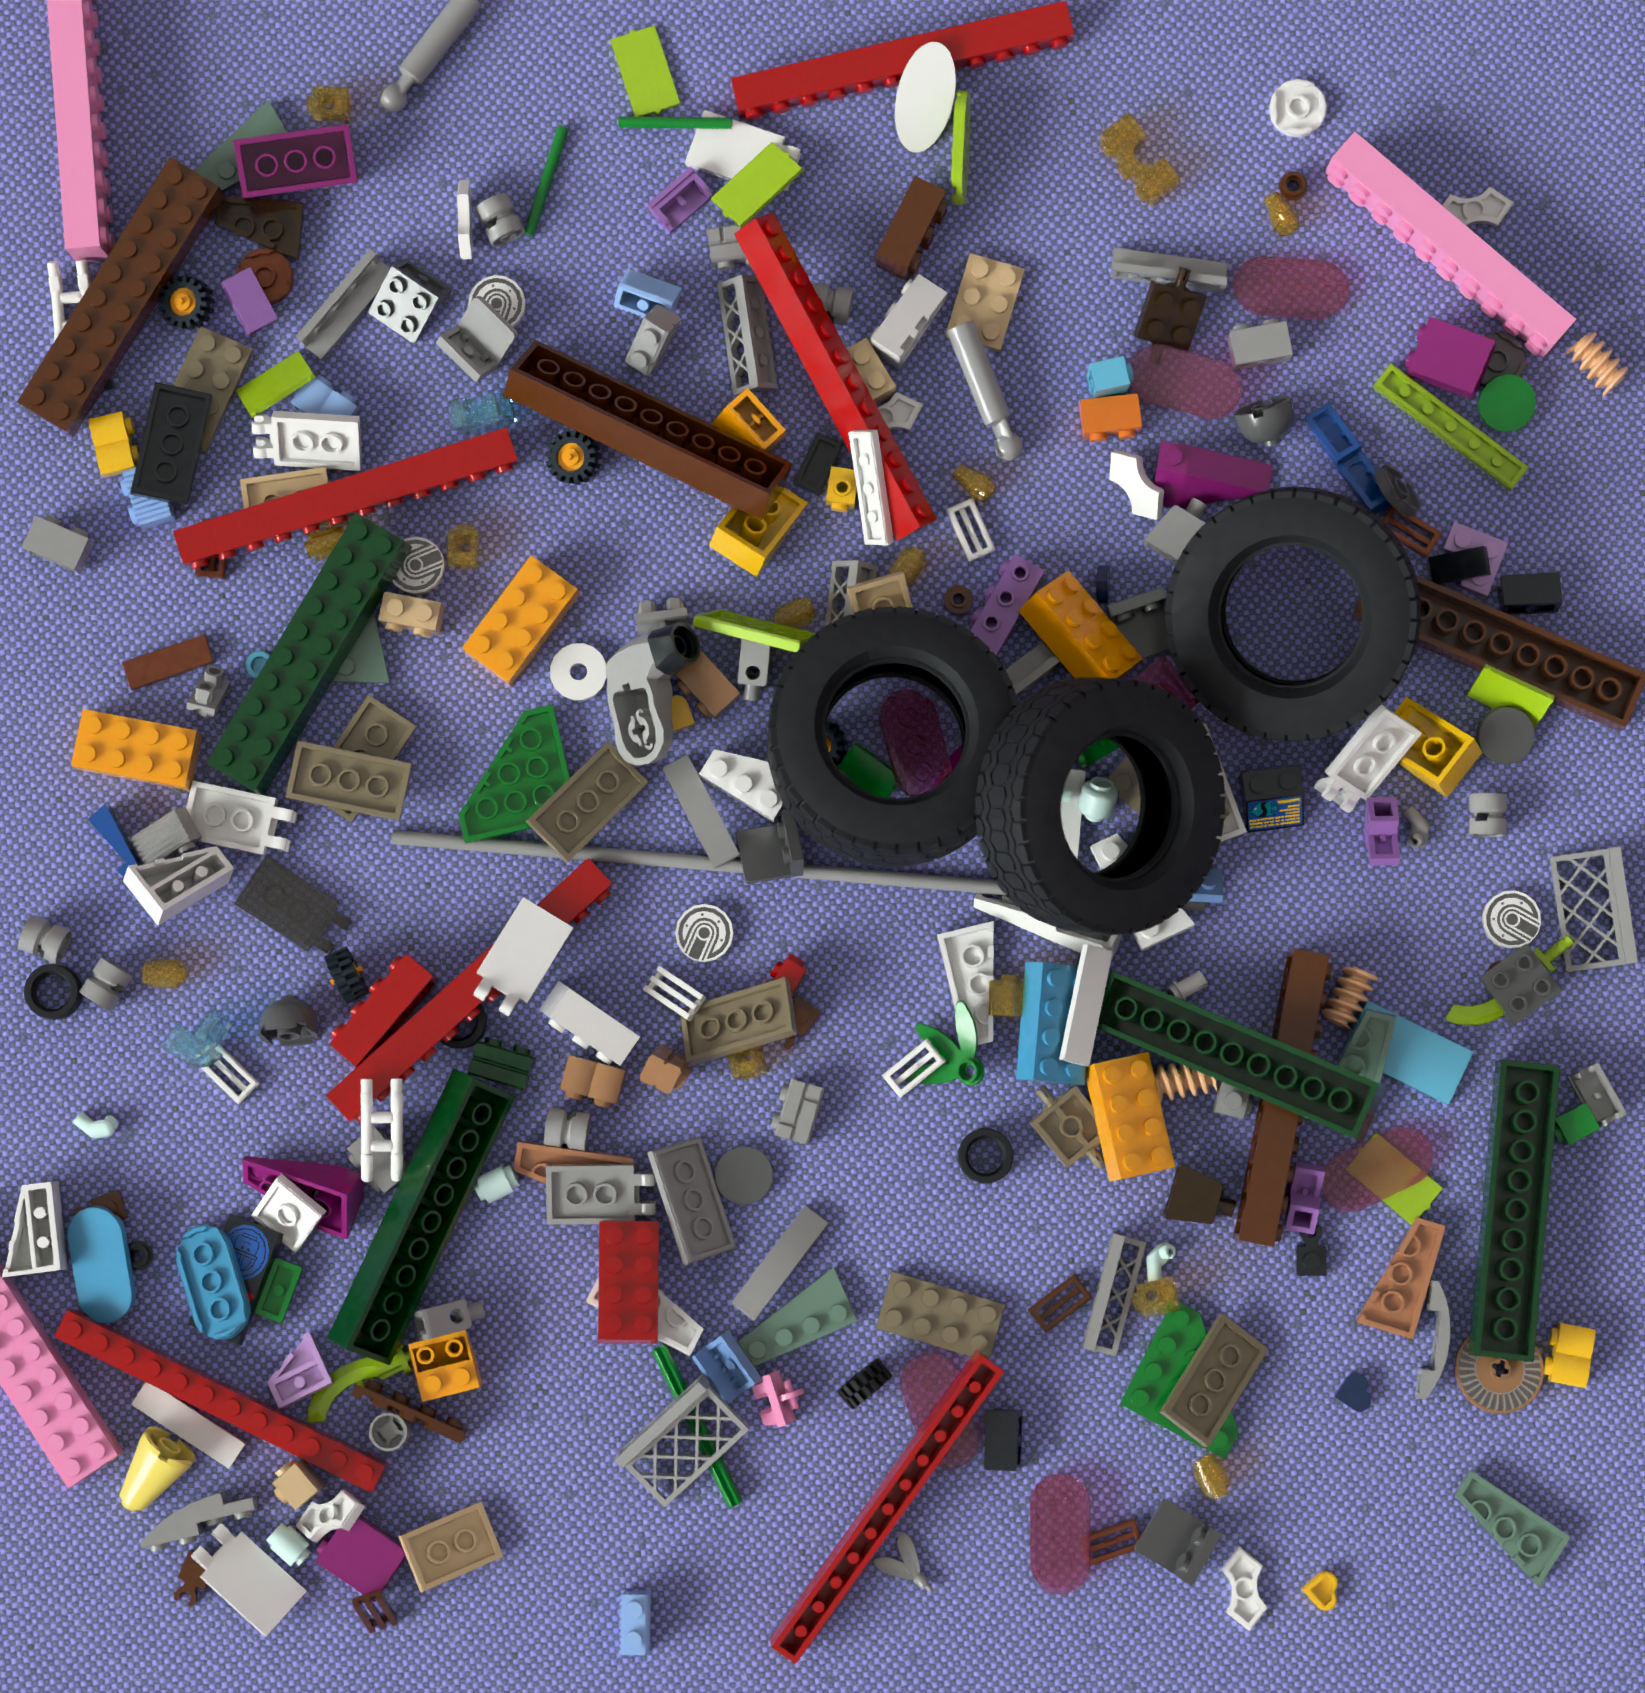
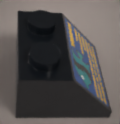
M1300 765L1241 772L1238 779L1247 833L1304 826V791Z

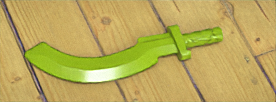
M1565 935L1544 954L1538 948L1533 950V952L1544 967L1552 973L1557 969V966L1552 965L1550 962L1566 951L1574 942L1568 935ZM1495 999L1474 1006L1454 1004L1446 1016V1021L1458 1025H1481L1492 1022L1504 1016L1505 1013Z
M400 1344L390 1365L366 1357L335 1370L331 1373L335 1384L313 1395L307 1412V1422H324L335 1398L347 1387L361 1380L376 1377L384 1380L404 1370L405 1374L412 1372L410 1350L405 1352V1344Z

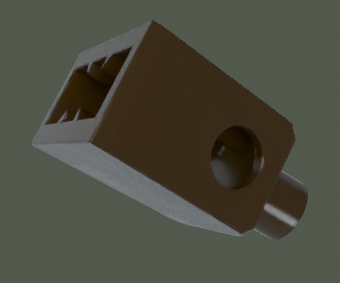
M1178 1164L1163 1218L1212 1224L1215 1213L1232 1217L1236 1200L1221 1196L1222 1183L1185 1165Z

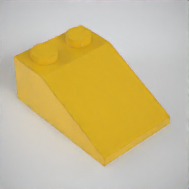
M784 488L762 520L736 507H732L716 527L709 546L757 577L771 560L806 508L808 502Z
M1406 697L1394 713L1415 726L1422 734L1398 764L1424 784L1448 798L1482 754V751L1473 737Z

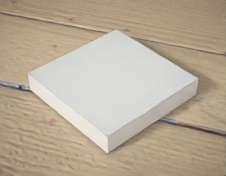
M280 1174L253 1211L251 1217L261 1225L283 1233L281 1242L296 1253L324 1216L326 1210L283 1174Z

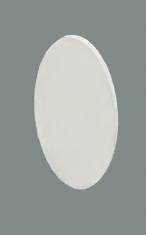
M928 42L912 55L898 85L895 100V126L901 143L911 152H922L934 144L944 130L952 110L956 86L955 67L949 50L939 42Z

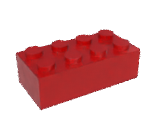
M405 954L404 957L397 956L388 967L391 972L385 979L379 978L371 986L369 992L372 994L365 1002L360 1000L350 1011L352 1018L345 1025L340 1023L330 1035L333 1040L329 1044L355 1067H358L395 1033L440 980L414 957Z
M599 1221L598 1344H657L659 1221Z

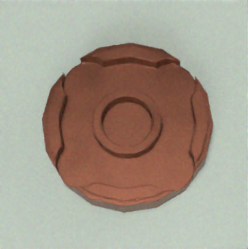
M259 248L249 252L240 265H238L236 274L251 267L271 306L281 302L289 295L294 284V272L289 261L281 253L270 248Z

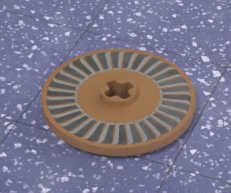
M1470 1335L1463 1341L1455 1359V1377L1461 1392L1470 1403L1489 1413L1507 1414L1524 1408L1536 1397L1544 1377L1543 1359L1536 1344L1534 1362L1468 1355ZM1502 1362L1504 1363L1503 1369L1506 1370V1374H1500L1497 1377L1495 1375L1496 1370L1492 1368V1365Z

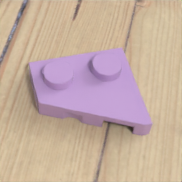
M311 1332L304 1334L303 1340L293 1353L290 1352L283 1361L282 1367L275 1371L267 1382L280 1410L335 1384Z

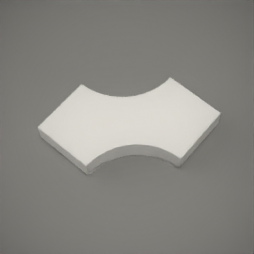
M460 180L457 189L459 251L462 259H472L473 234L470 180Z
M1489 187L1483 194L1474 198H1460L1450 194L1442 206L1466 226L1483 223L1497 228L1514 202Z
M896 392L890 401L877 408L890 430L903 429L910 432L922 408V404Z
M1119 450L1111 452L1109 480L1116 482L1125 490L1131 502L1132 514L1155 520L1162 518L1164 489L1153 484L1147 477L1143 468L1142 457Z
M341 1490L333 1500L327 1503L317 1504L311 1502L296 1527L311 1541L318 1543L326 1533L333 1529L342 1528L349 1532L365 1506L351 1493Z
M1238 1546L1221 1568L1230 1582L1232 1592L1230 1604L1225 1612L1250 1631L1268 1608L1260 1599L1257 1591V1578L1263 1565Z

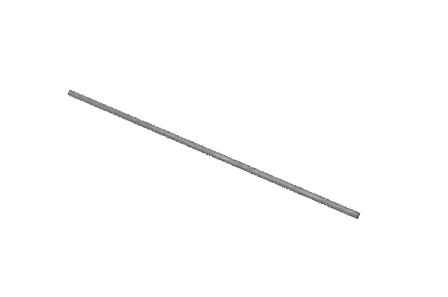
M393 830L392 844L560 858L545 842L489 838L465 844L464 838L461 835ZM584 846L572 858L575 860H587L589 858L591 861L743 873L741 859L738 858L714 869L708 856ZM804 864L803 876L791 877L1006 895L1001 891L995 880L810 864ZM1188 901L1182 909L1204 912L1205 902Z

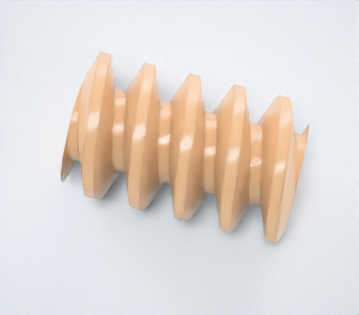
M1593 332L1581 338L1565 354L1575 352L1571 361L1573 363L1583 361L1579 370L1582 372L1590 369L1587 379L1591 380L1598 377L1594 387L1598 389L1606 386L1602 394L1605 396L1625 378L1628 367L1624 366L1617 369L1620 358L1609 360L1613 352L1612 349L1602 352L1601 349L1605 342L1602 340L1594 343L1593 341L1597 333Z
M1354 966L1342 968V973L1347 978H1337V983L1342 987L1332 989V994L1337 999L1328 998L1326 1003L1332 1009L1325 1008L1321 1011V1014L1328 1021L1348 1031H1353L1347 1025L1348 1022L1358 1023L1359 1021L1353 1015V1012L1363 1013L1364 1011L1358 1005V1002H1368L1369 1000L1363 994V991L1373 992L1374 990L1368 981L1379 980L1375 975Z
M1169 1063L1167 1072L1162 1065H1158L1156 1074H1154L1160 1103L1164 1093L1167 1094L1171 1101L1174 1100L1175 1091H1178L1181 1098H1185L1186 1089H1189L1193 1096H1197L1198 1087H1201L1204 1093L1208 1094L1209 1085H1213L1217 1092L1216 1079L1182 1064H1179V1070H1177L1173 1063Z

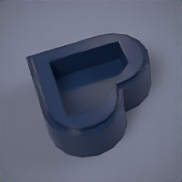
M1099 565L1096 578V599L1098 603H1109L1110 565Z
M1355 1372L1349 1374L1334 1394V1397L1355 1411L1362 1412L1367 1410L1371 1404V1397L1366 1391L1368 1388L1366 1377Z

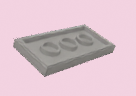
M701 1136L648 1152L647 1154L683 1265L737 1248Z

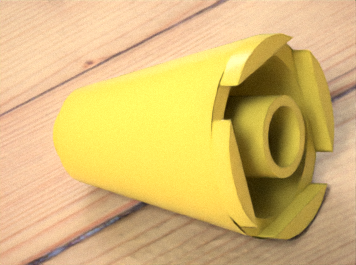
M148 1427L142 1433L119 1494L122 1499L121 1503L125 1508L133 1512L145 1510L192 1466L195 1454L184 1441L179 1438L177 1442H174L168 1438L171 1434L170 1432L158 1427Z

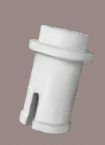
M1198 970L1178 983L1176 981L1172 982V986L1168 987L1171 996L1186 1001V997L1202 988H1206L1208 985L1203 974Z

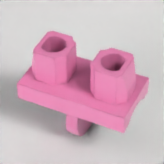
M780 1370L762 1376V1380L752 1386V1391L756 1399L768 1396L771 1407L761 1410L760 1415L763 1425L777 1424L779 1428L796 1421L793 1410L799 1408L796 1397L804 1394L802 1388L793 1390L791 1380L783 1381Z

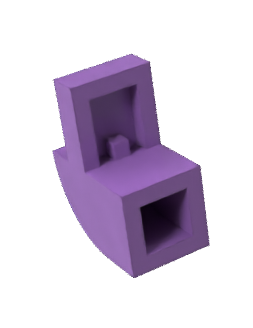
M1396 797L1367 798L1364 831L1365 847L1368 849L1370 866L1399 865L1400 863L1397 837L1399 813Z
M1296 1161L1292 1182L1288 1185L1287 1190L1288 1205L1284 1214L1286 1230L1314 1234L1320 1212L1319 1197L1325 1176V1166Z

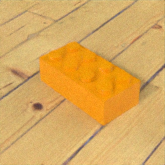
M530 555L463 645L462 649L467 655L512 687L579 597L580 593L576 587Z
M1069 570L1037 591L1018 610L1074 678L1122 679L1143 660L1134 646L1124 637L1117 626L1109 619Z
M82 709L71 766L78 770L190 791L203 734L197 730Z
M1149 1052L1086 1066L1085 1079L1094 1110L1096 1127L1109 1182L1174 1168V1159Z

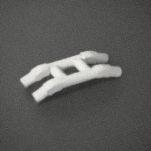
M86 258L75 260L80 290L75 292L63 293L58 261L47 262L53 309L54 342L67 322L65 321L64 304L79 303L91 284Z
M361 1079V1180L364 1182L373 1180V1152H391V1179L397 1182L401 1181L403 1177V1079H391V1111L373 1112V1079ZM373 1123H391V1140H373Z

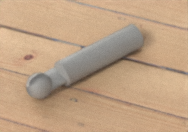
M450 0L399 66L402 76L396 84H390L381 89L379 102L386 111L398 112L405 107L407 103L406 92L412 84L422 85L482 7L478 0Z
M972 320L948 330L947 334L984 425L992 426L997 438L995 451L999 458L1005 461L1014 460L1021 455L1023 443L1020 437L1011 431L1007 421L1011 415L975 324Z

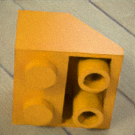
M748 387L729 403L711 423L768 452L787 436L784 427Z
M466 1329L408 1344L422 1402L483 1386L476 1355Z

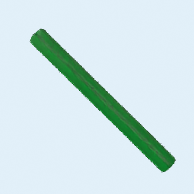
M663 1344L655 1348L652 1353L674 1398H676L687 1388V1385L667 1345ZM696 1407L690 1413L696 1414ZM685 1419L691 1433L695 1434L696 1419ZM700 1419V1434H710L704 1420ZM699 1440V1449L703 1455H712L716 1451V1444L714 1440ZM719 1457L709 1469L727 1506L732 1508L742 1502V1497L722 1457Z

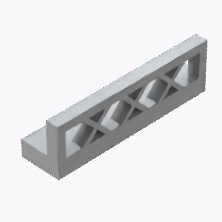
M1114 247L1110 278L1149 284L1151 280L1164 284L1175 283L1179 267H1185L1191 270L1186 284L1188 289L1223 294L1227 286L1228 263Z
M371 249L367 251L296 335L300 344L322 362L370 307L390 270L388 266L379 260L375 252Z
M739 275L718 283L717 288L733 395H740L747 387L751 392L755 390L770 392L778 389L764 293L760 282L756 276ZM735 286L736 296L732 303L729 300L728 288ZM736 314L740 319L737 331L733 328V319ZM740 342L744 345V353L741 358L737 355V347ZM745 370L748 372L749 384L742 386L741 376Z
M860 560L832 561L825 626L846 615H853L846 587L875 579L877 565ZM842 568H849L848 578L842 583ZM843 596L845 598V606L839 612L837 609L838 601Z
M1043 641L1006 669L1017 698L1060 666V660L1050 652Z
M1115 1233L1111 1234L1082 1348L1116 1357L1147 1242ZM1128 1243L1139 1246L1136 1258L1125 1264L1120 1256L1123 1244ZM1118 1262H1120L1122 1267L1117 1269ZM1134 1264L1132 1273L1130 1274L1127 1267ZM1124 1270L1130 1279L1129 1285L1117 1293L1113 1286L1115 1274ZM1111 1290H1112L1113 1293H1114V1295L1111 1296V1297H1109V1296H1110V1292H1111ZM1126 1293L1123 1303L1119 1296ZM1117 1298L1122 1307L1121 1315L1109 1321L1105 1314L1107 1303ZM1103 1318H1104L1105 1321H1106V1324H1104V1325L1102 1326V1322H1103ZM1119 1321L1117 1330L1115 1331L1112 1324ZM1107 1327L1110 1328L1114 1335L1111 1349L1096 1345L1100 1331Z

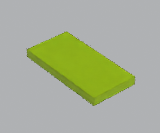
M722 609L694 616L693 622L694 627L792 652H797L809 638L816 634Z

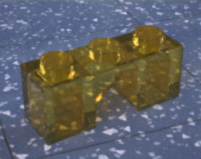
M1128 112L1101 132V143L1099 146L1108 158L1113 157L1117 162V170L1126 181L1130 179L1136 187L1134 191L1137 197L1143 203L1147 201L1153 207L1176 190L1180 185L1181 179L1164 157L1152 165L1142 164L1136 159L1134 150L1144 143L1146 133Z

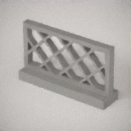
M1621 846L1549 857L1561 939L1568 935L1574 941L1570 949L1568 948L1564 951L1566 973L1638 963ZM1603 856L1605 868L1598 877L1584 868L1591 857ZM1586 858L1581 865L1575 861L1576 859ZM1570 861L1578 869L1570 880L1567 881L1558 874L1556 862ZM1581 870L1595 880L1586 893H1583L1571 884ZM1605 872H1606L1607 884L1601 880V878H1602V876L1605 874ZM1559 880L1566 884L1561 891ZM1598 882L1609 891V898L1603 906L1588 896ZM1568 887L1583 896L1573 910L1562 903L1561 896ZM1585 899L1599 908V911L1590 923L1575 913ZM1609 902L1612 913L1605 909ZM1563 908L1570 913L1566 919L1564 917ZM1602 911L1613 918L1614 926L1607 935L1592 925ZM1572 916H1575L1587 925L1577 939L1566 931V924ZM1589 928L1604 938L1594 952L1580 942ZM1613 931H1615L1616 942L1609 937ZM1606 940L1617 947L1618 960L1606 961L1596 954ZM1577 944L1592 954L1585 964L1572 966L1570 953ZM1593 957H1596L1598 960L1601 961L1596 963H1589L1593 959Z
M703 1374L623 1446L614 1459L622 1469L626 1467L664 1508L750 1430V1427L710 1387V1382ZM707 1396L717 1404V1414H700V1403ZM696 1407V1414L690 1413ZM682 1419H696L695 1434L679 1433V1422ZM700 1419L717 1420L716 1435L700 1434ZM721 1420L733 1421L740 1429L734 1435H720ZM675 1427V1433H668ZM662 1438L675 1439L674 1453H658V1441ZM679 1439H694L695 1454H678ZM699 1440H716V1451L712 1455L699 1454ZM720 1441H726V1442L720 1447ZM654 1446V1452H648ZM640 1458H653V1473L641 1472L634 1464ZM658 1458L674 1459V1474L657 1473ZM678 1459L695 1460V1471L691 1474H678ZM699 1460H706L699 1466ZM657 1479H674V1490L665 1497L657 1488ZM678 1480H684L681 1484L678 1485Z

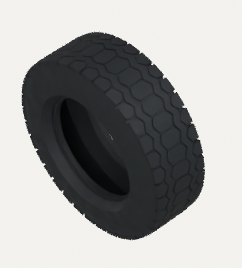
M1300 486L1274 488L1252 494L1232 503L1210 518L1194 534L1183 549L1172 572L1165 605L1166 635L1170 653L1181 678L1190 692L1207 710L1226 724L1247 734L1278 741H1307L1327 737L1354 726L1373 713L1386 701L1401 681L1413 657L1421 622V598L1416 573L1406 550L1393 531L1377 515L1360 503L1324 489ZM1279 546H1304L1330 556L1349 574L1359 593L1362 623L1353 651L1339 666L1316 678L1292 681L1272 677L1259 671L1240 654L1229 634L1226 621V603L1230 586L1235 576L1253 556Z
M893 606L875 607V610L870 608L854 612V615H846L828 624L809 638L787 664L777 683L770 706L767 734L768 763L775 788L788 812L810 837H813L815 841L828 850L831 849L832 852L847 859L850 858L856 862L868 865L870 863L873 866L883 867L912 866L913 864L918 865L939 859L959 849L978 835L976 818H980L981 815H975L976 796H981V793H977L976 789L979 774H985L980 771L985 753L991 754L987 748L994 734H999L997 729L1004 719L1010 716L1009 713L1019 704L1015 689L1006 670L1003 669L1002 663L994 652H991L990 648L978 636L975 637L973 632L961 624L957 625L955 621L942 615L936 616V613L923 609L915 610L912 607L897 606V608H893ZM887 677L904 678L928 687L946 702L957 720L961 733L962 747L958 764L943 782L919 795L905 798H889L874 795L860 789L840 772L828 750L825 724L836 703L848 691L864 682Z
M1074 678L1052 683L1039 689V691H1035L1025 698L1024 702H1020L1009 713L1010 716L1004 719L997 729L999 734H994L987 748L991 754L985 753L980 771L985 774H979L976 792L981 793V796H976L975 815H981V817L976 818L978 836L984 837L979 840L983 857L988 858L985 862L991 875L995 877L994 880L1001 891L1006 894L1005 896L1016 907H1019L1020 910L1030 917L1056 928L1102 935H1123L1144 931L1164 922L1163 920H1167L1179 911L1178 908H1183L1193 897L1192 894L1198 891L1205 880L1202 876L1208 875L1214 862L1210 857H1216L1221 840L1216 837L1222 836L1224 818H1220V815H1225V797H1221L1220 794L1225 793L1223 775H1218V773L1222 772L1218 755L1214 754L1216 749L1211 737L1206 735L1208 732L1200 719L1196 718L1197 715L1186 704H1183V701L1169 693V691L1146 682L1119 678ZM1106 738L1116 744L1126 754L1135 770L1140 789V814L1135 833L1125 851L1108 867L1093 873L1075 857L1068 845L1062 827L1061 800L1066 779L1077 759L1090 746Z

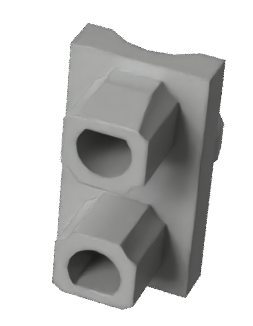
M669 598L666 600L667 610L656 611L655 602H640L638 613L635 614L638 635L649 634L655 629L678 622L685 623L690 627L687 608H684L681 598Z
M207 666L205 674L201 676L187 701L186 709H196L202 717H214L218 714L221 703L231 684L230 680L224 679V669Z

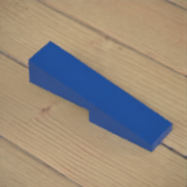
M1328 402L1305 417L1306 423L1360 504L1375 515L1390 506L1391 504L1383 495L1376 482L1375 467L1363 453L1361 444L1332 405Z
M104 804L88 820L126 862L117 870L124 878L128 866L134 864L140 866L142 864L112 807Z

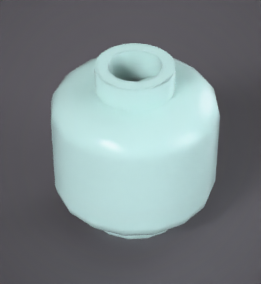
M1094 777L1082 785L1078 809L1085 815L1086 819L1092 822H1101L1102 820L1109 819L1115 813L1119 791L1111 780L1104 777Z

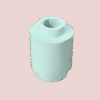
M501 1165L478 1176V1183L474 1185L479 1199L481 1201L486 1199L490 1204L513 1193L514 1188L520 1186L512 1167L510 1165L506 1167Z
M281 1523L266 1540L271 1544L270 1549L290 1566H293L295 1563L300 1566L311 1554L308 1550L311 1543L290 1525L287 1527Z

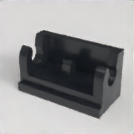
M1559 572L1501 575L1500 586H1498L1499 610L1509 615L1558 613L1562 604Z
M986 1410L984 1470H1021L1023 1410Z

